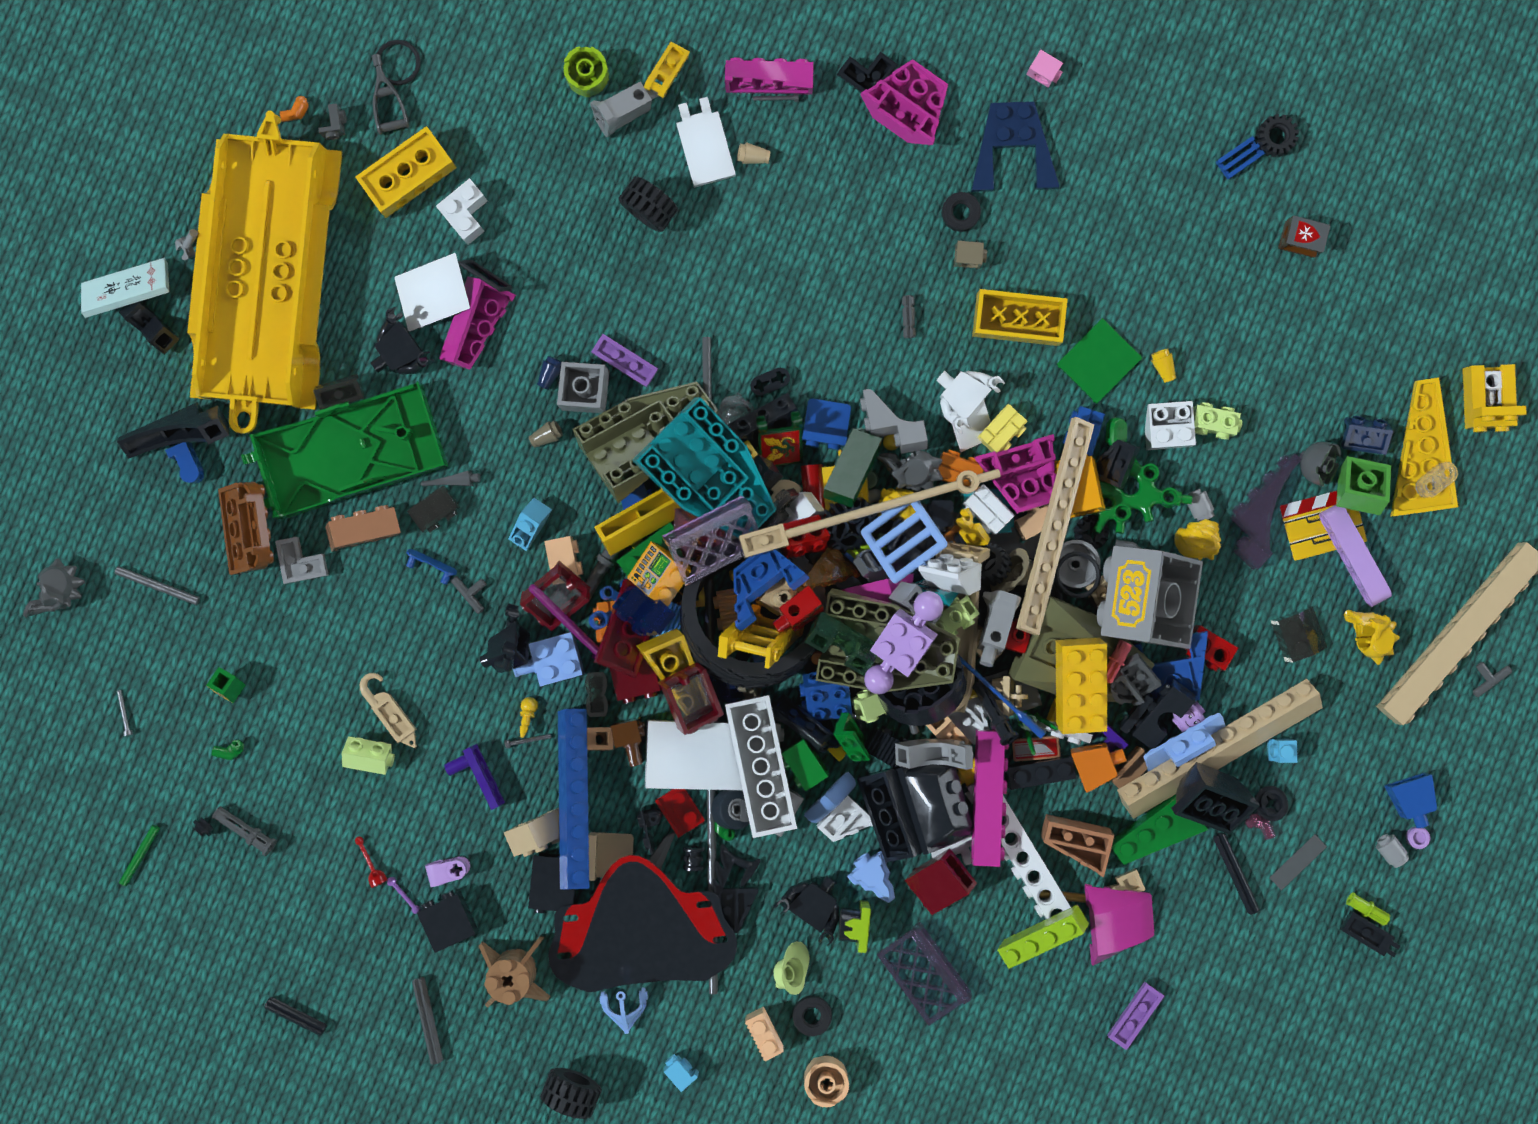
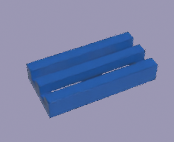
M1253 136L1215 162L1227 180L1265 154L1263 150H1260V145L1256 144ZM1250 144V149L1239 155L1237 158L1229 162L1227 165H1223L1224 161H1226L1228 158H1230L1238 151H1240L1241 149ZM1255 151V156L1232 172H1228L1227 169Z

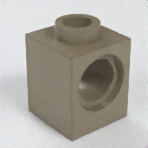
M957 241L955 245L954 267L980 269L982 263H986L987 250L984 249V243Z

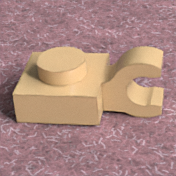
M1137 869L1115 877L1117 884L1107 886L1113 890L1120 891L1124 889L1139 892L1145 891Z

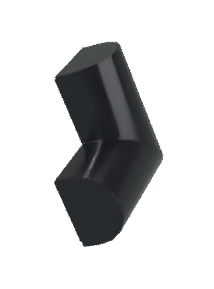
M881 51L868 69L850 56L838 71L837 76L861 93L876 85L878 81L890 76L898 64Z

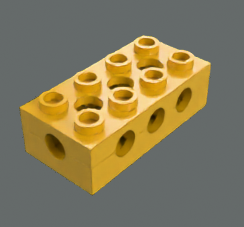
M426 126L355 176V178L380 213L387 218L457 167ZM428 156L426 162L420 163L423 157ZM406 169H410L407 175L402 176ZM388 182H392L389 188H385Z

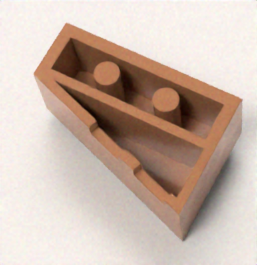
M1046 814L1041 832L1044 843L1064 855L1070 856L1081 865L1087 866L1104 877L1114 839L1111 828Z

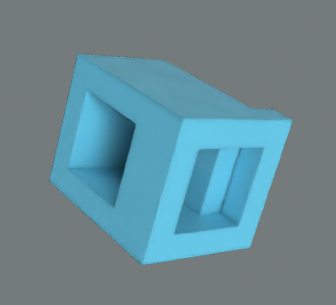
M1289 738L1267 740L1268 761L1297 763V740Z
M673 1054L665 1061L664 1073L680 1092L698 1078L699 1071L697 1069L692 1071V1065L686 1058L681 1059L679 1055Z

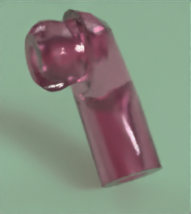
M1251 814V816L1245 819L1247 827L1261 829L1266 840L1276 836L1270 822L1263 820L1261 815Z

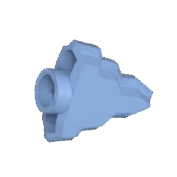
M882 851L872 856L867 852L853 862L856 868L847 877L854 885H860L865 891H873L878 898L888 903L895 899L893 885L888 880L890 871L886 866L887 862H885Z

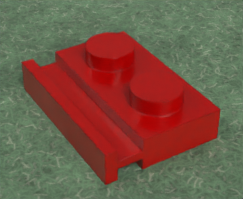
M671 789L655 800L678 838L705 821L686 789Z

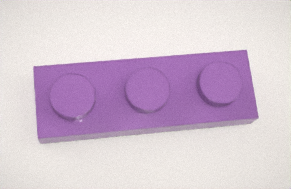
M604 334L601 335L591 351L592 354L646 388L659 370Z
M1144 981L1107 1034L1108 1038L1127 1050L1164 995Z

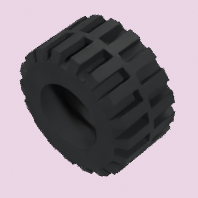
M634 176L618 198L621 205L630 214L649 228L659 232L664 231L678 212L676 204L664 192L649 181Z
M553 1068L548 1074L540 1097L549 1108L562 1115L577 1119H587L592 1116L602 1089L593 1079L580 1072L566 1068Z

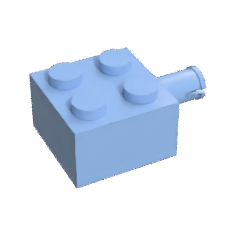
M571 632L528 644L532 656L531 659L528 660L527 664L513 669L515 677L535 672L540 686L585 674L575 635Z

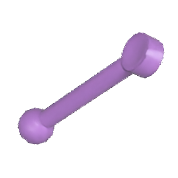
M388 878L387 884L393 886L410 905L412 912L417 914L420 907L415 905L396 884V878Z

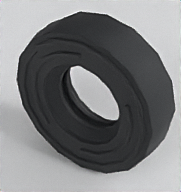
M958 192L946 199L942 206L941 214L947 227L953 231L964 232L977 224L980 219L981 208L973 195L966 192ZM957 204L966 205L970 212L968 218L958 220L953 215V208Z
M811 995L797 1002L792 1017L798 1031L807 1036H817L824 1033L830 1026L832 1013L830 1006L824 999ZM808 1008H816L821 1013V1018L817 1023L809 1024L805 1021L804 1013Z

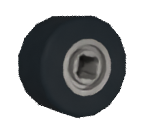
M724 790L714 798L711 813L714 821L724 829H742L750 823L739 820L741 800L745 799L742 790Z

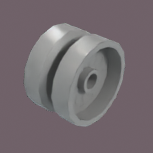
M1071 540L1063 543L1059 560L1068 553L1083 552L1092 556L1100 568L1098 552L1091 544L1083 540ZM1074 556L1064 561L1060 567L1059 578L1066 590L1074 591L1090 585L1096 579V571L1088 559Z

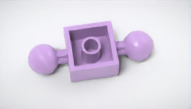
M931 591L919 594L914 601L915 614L913 617L902 609H899L893 615L870 650L883 660L881 665L872 666L865 673V686L870 692L874 694L888 692L893 685L894 678L892 672L894 669H897L907 677L914 671L938 635L925 626L927 621L935 620L942 614L944 606L938 594Z

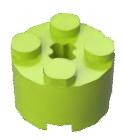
M579 46L571 50L564 59V76L568 85L575 93L584 97H592L603 91L609 80V72L606 60L600 51L594 47L580 48ZM584 69H586L587 71L590 70V72L587 74H583L582 71Z

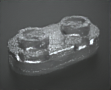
M1450 462L1439 463L1416 482L1417 493L1424 498L1436 496L1457 479V467ZM1446 469H1448L1450 472V475L1448 477L1444 474V471ZM1428 483L1432 484L1431 490L1427 488Z

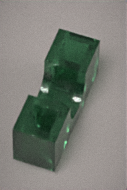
M822 611L811 625L805 643L823 653L831 645L841 648L846 655L844 665L863 676L873 665L877 656L870 651L875 641Z

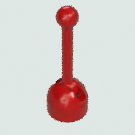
M358 836L355 838V843L359 845L371 870L368 881L371 888H374L388 881L383 871L375 870L363 845L364 839Z

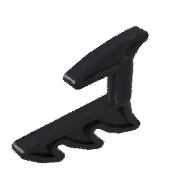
M721 844L720 858L724 869L721 868L718 861H715L714 867L719 884L715 879H712L713 892L720 898L733 864L746 869L740 883V887H743L750 880L761 860L748 861L728 851L724 844Z

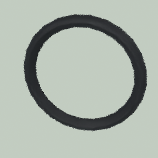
M388 41L379 48L376 54H380L381 56L382 52L387 47L395 44H400L408 47L415 55V70L408 78L401 81H394L387 78L392 85L407 84L410 81H412L419 72V53L416 50V48L407 41Z
M1071 552L1064 555L1059 560L1055 573V581L1059 589L1072 598L1088 597L1097 589L1101 579L1098 563L1092 556L1083 552ZM1070 557H1084L1095 567L1096 581L1093 587L1085 593H1071L1061 584L1059 578L1060 567Z

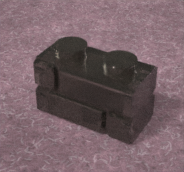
M358 374L315 386L313 390L320 410L345 402L363 399L365 395Z

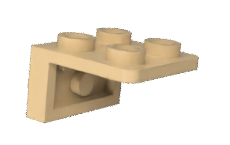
M589 833L590 881H595L596 877H603L610 866L618 859L633 855L634 837L632 834Z

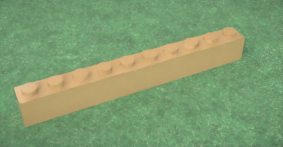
M1528 542L1517 543L1376 707L1395 724L1404 725L1410 723L1415 717L1414 713L1416 710L1427 704L1429 695L1443 685L1444 682L1442 680L1457 669V663L1461 658H1465L1471 653V647L1474 643L1485 637L1487 628L1490 625H1494L1500 619V613L1514 603V597L1528 587V581L1533 575L1538 574V551Z
M1305 679L1213 733L1211 737L1215 740L1216 744L1213 748L1179 767L1169 759L1118 789L1122 804L1133 819L1175 795L1180 780L1196 762L1218 770L1322 709L1320 693L1308 679Z

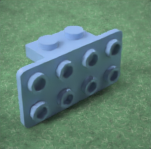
M1220 713L1211 715L1199 724L1189 727L1178 736L1170 738L1157 748L1149 750L1143 757L1148 771L1169 759L1179 767L1216 746L1215 740L1211 735L1225 727L1223 716Z

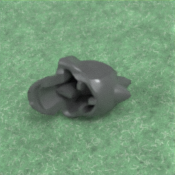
M918 450L916 454L915 452L911 453V457H907V460L905 458L900 460L895 453H882L877 456V459L883 463L893 479L898 483V488L912 489L916 493L922 491V489L933 488V481L943 479L938 470L942 459L933 457L928 452Z
M57 558L49 567L44 568L38 574L40 582H37V586H40L41 592H39L40 599L28 602L23 616L28 618L43 612H55L59 609H66V607L71 606V600L82 598L77 588L83 585L85 581L74 577L77 566H64L62 561Z

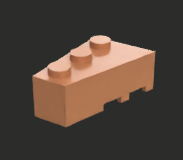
M388 505L376 507L375 511L367 513L366 510L353 513L352 517L345 518L344 515L331 517V521L325 527L331 552L348 546L354 547L361 543L397 536L401 533L395 508H388Z

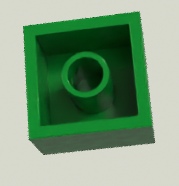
M800 737L782 750L783 764L787 770L791 768L793 771V780L799 789L803 787L807 791L828 777V769L817 752L809 746L808 741L803 737Z

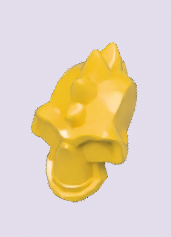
M1352 610L1344 612L1345 620L1353 623L1356 632L1355 641H1357L1359 650L1365 656L1370 657L1377 665H1380L1384 656L1394 655L1393 644L1400 639L1398 635L1393 633L1396 622L1391 621L1386 615L1381 616L1374 612L1362 613Z

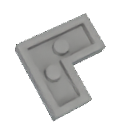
M299 537L275 541L283 584L329 576L325 554L303 558Z

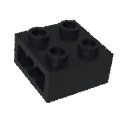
M451 890L441 895L442 899L434 902L433 899L421 904L422 908L417 912L434 953L465 940L479 931L461 891L454 893Z

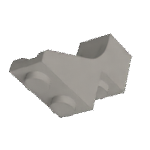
M863 390V398L860 399L862 412L866 411L867 418H864L866 431H870L871 435L877 437L894 434L896 447L900 446L901 454L927 449L928 440L924 421L910 422L898 418L873 390Z

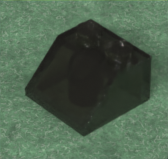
M1313 606L1271 620L1285 662L1294 663L1327 648Z

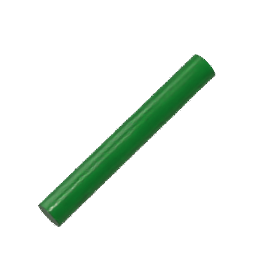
M152 825L121 877L119 881L121 885H128L159 832L160 828L158 826Z

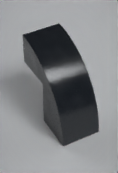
M141 301L126 305L119 311L127 322L143 334L148 343L164 355L179 340L178 336Z

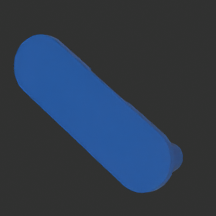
M408 549L406 552L409 555L407 567L413 568L416 560L430 564L444 572L440 581L443 584L447 585L451 575L457 574L456 569L419 551Z

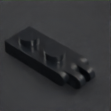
M1352 911L1349 912L1340 927L1341 931L1382 956L1388 953L1395 957L1396 953L1389 949L1390 946L1398 950L1401 947L1394 942V936Z

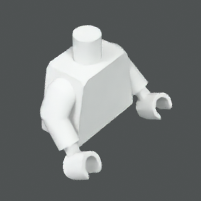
M944 371L936 380L946 389L940 396V406L944 418L956 427L959 434H963L960 427L966 425L970 428L967 418L992 389L999 393L1001 390L996 385L998 383L1005 384V382L999 376L992 377L985 373L974 371H961L954 379ZM959 410L957 412L958 415H953L950 419L949 414Z

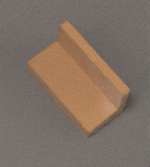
M1136 746L1126 756L1127 761L1120 763L1116 767L1118 776L1110 781L1118 789L1137 779L1147 770L1143 758L1146 754L1145 750Z

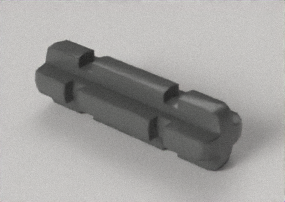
M906 295L902 298V306H904L903 326H905L903 337L907 339L914 338L916 335L914 328L915 308L913 307L915 303L914 296Z

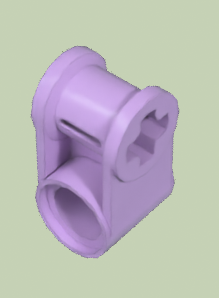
M458 856L426 864L425 868L430 887L463 878L470 870L469 860L466 857ZM457 865L458 867H462V870L460 871L459 869H455L454 867Z

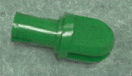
M1111 418L1106 424L1105 443L1109 445V449L1117 439L1127 442V423L1122 418Z

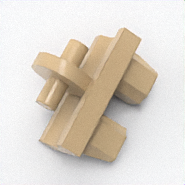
M1010 675L992 679V686L998 691H1003V696L1013 705L1015 699V707H1022V699H1028V694H1022V685H1015L1014 693V679ZM996 700L1003 715L1008 717L1014 715V711L1002 700Z

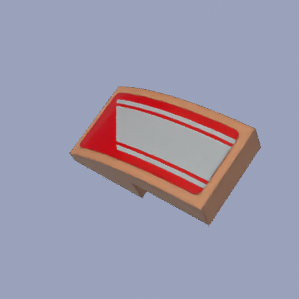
M1038 736L1033 737L1035 755H1032L1026 738H1017L1012 742L1014 761L1061 757L1059 738L1054 736H1043L1041 739Z

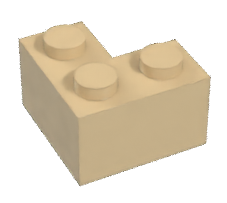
M559 808L548 811L503 832L514 857L520 854L526 857L547 849L549 842L552 845L559 842Z

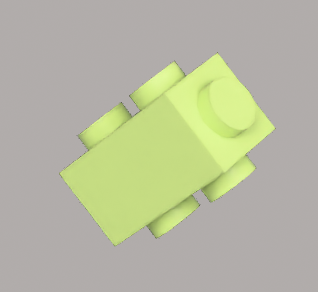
M1201 402L1200 405L1193 407L1195 434L1208 435V433L1216 434V438L1229 440V437L1237 435V432L1239 433L1241 430V413L1234 412V408L1221 407V409L1213 408V404Z
M968 595L961 600L957 596L950 607L948 606L947 609L942 611L943 615L935 625L957 635L958 628L962 626L965 630L975 623L973 619L980 613Z
M861 690L857 693L858 696L851 698L856 717L859 720L870 723L878 720V716L884 713L887 714L880 703L878 695L869 690Z
M348 736L342 751V767L386 775L388 767L393 766L395 754H392L391 744Z

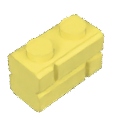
M1007 404L977 438L991 452L1004 451L1011 447L1012 444L1009 441L1014 436L1019 438L1027 429L1024 425L1028 421L1011 405Z

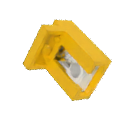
M1515 364L1484 368V365H1474L1463 368L1465 429H1473V433L1487 432V428H1495V432H1507L1510 427L1517 426L1519 416L1527 415L1526 406H1517ZM1487 377H1490L1492 380L1491 387L1486 382Z

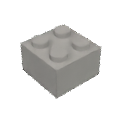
M561 362L557 406L562 411L605 412L610 373L608 368L600 364Z

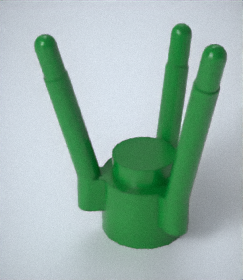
M1030 710L1023 711L1027 712V715L1036 723L1040 721L1051 729L1058 730L1056 725L1041 717L1038 712L1033 714ZM1015 714L1018 726L1025 733L1031 753L1035 755L1036 751L1030 735V729L1022 721H1019L1018 716Z

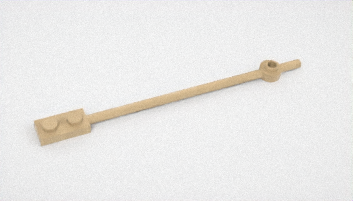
M995 469L977 475L973 471L967 470L961 472L954 482L784 530L782 523L740 535L739 540L744 557L749 558L789 546L787 539L951 491L959 490L963 494H970L978 488L979 483L1000 478V471ZM964 479L969 480V482H970V486H969V487L964 486V484H963V480H964Z

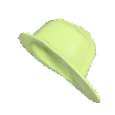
M796 941L791 943L785 952L784 959L778 961L773 970L776 987L786 989L792 995H797L803 990L809 966V951L802 942Z

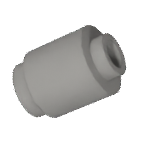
M1200 489L1188 493V495L1193 496L1192 504L1187 505L1194 519L1200 522L1215 516L1213 512L1215 509L1206 491L1201 492Z
M1384 834L1378 838L1376 849L1389 865L1398 868L1408 861V852L1395 835Z

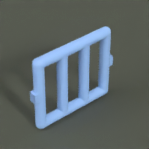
M920 501L882 511L881 516L861 530L864 540L893 583H898L914 570L919 569V566H927L926 562L948 545L946 539ZM909 505L914 508L916 512L879 540L876 541L871 534ZM922 520L926 526L925 529L891 554L885 556L881 548ZM932 535L937 543L896 572L891 564Z

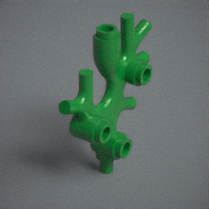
M1135 459L1129 475L1137 479L1139 483L1138 491L1133 495H1128L1120 488L1100 481L1103 498L1110 499L1112 505L1111 507H1105L1106 511L1093 513L1098 516V520L1092 530L1100 534L1105 524L1110 519H1114L1116 522L1115 533L1124 534L1125 524L1131 518V510L1139 509L1143 514L1145 523L1154 521L1151 508L1155 504H1162L1165 508L1180 506V503L1192 504L1193 496L1182 495V492L1174 488L1157 489L1154 483L1159 477L1158 467L1151 463L1141 466L1137 459ZM1152 473L1154 476L1149 478L1146 474ZM1170 496L1173 498V501L1168 502L1165 498ZM1120 512H1123L1126 514V516L1124 518H1121L1118 516V514Z

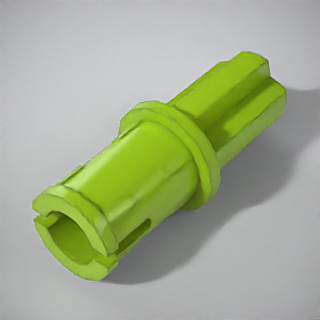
M1354 892L1348 896L1346 905L1361 912L1363 917L1368 916L1383 926L1390 921V915L1374 906V902H1368Z

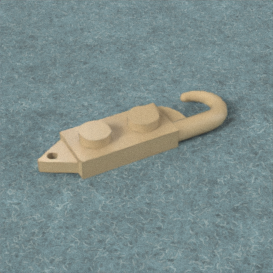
M376 673L366 674L360 681V691L372 707L371 709L397 743L401 742L416 748L415 731L417 729L394 698L387 692L373 695L367 686L370 679L375 678L382 682L383 678Z

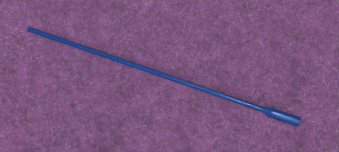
M846 552L844 556L854 564V558ZM959 655L961 663L1016 713L1019 721H1022L1040 739L1046 734V731L1030 718L1027 712L1025 713L1017 709Z

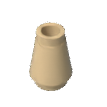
M747 142L745 144L740 143L737 161H741L742 164L769 163L770 150Z

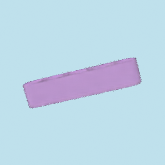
M1334 505L1319 513V518L1365 602L1370 607H1373L1391 597L1392 593L1347 510Z

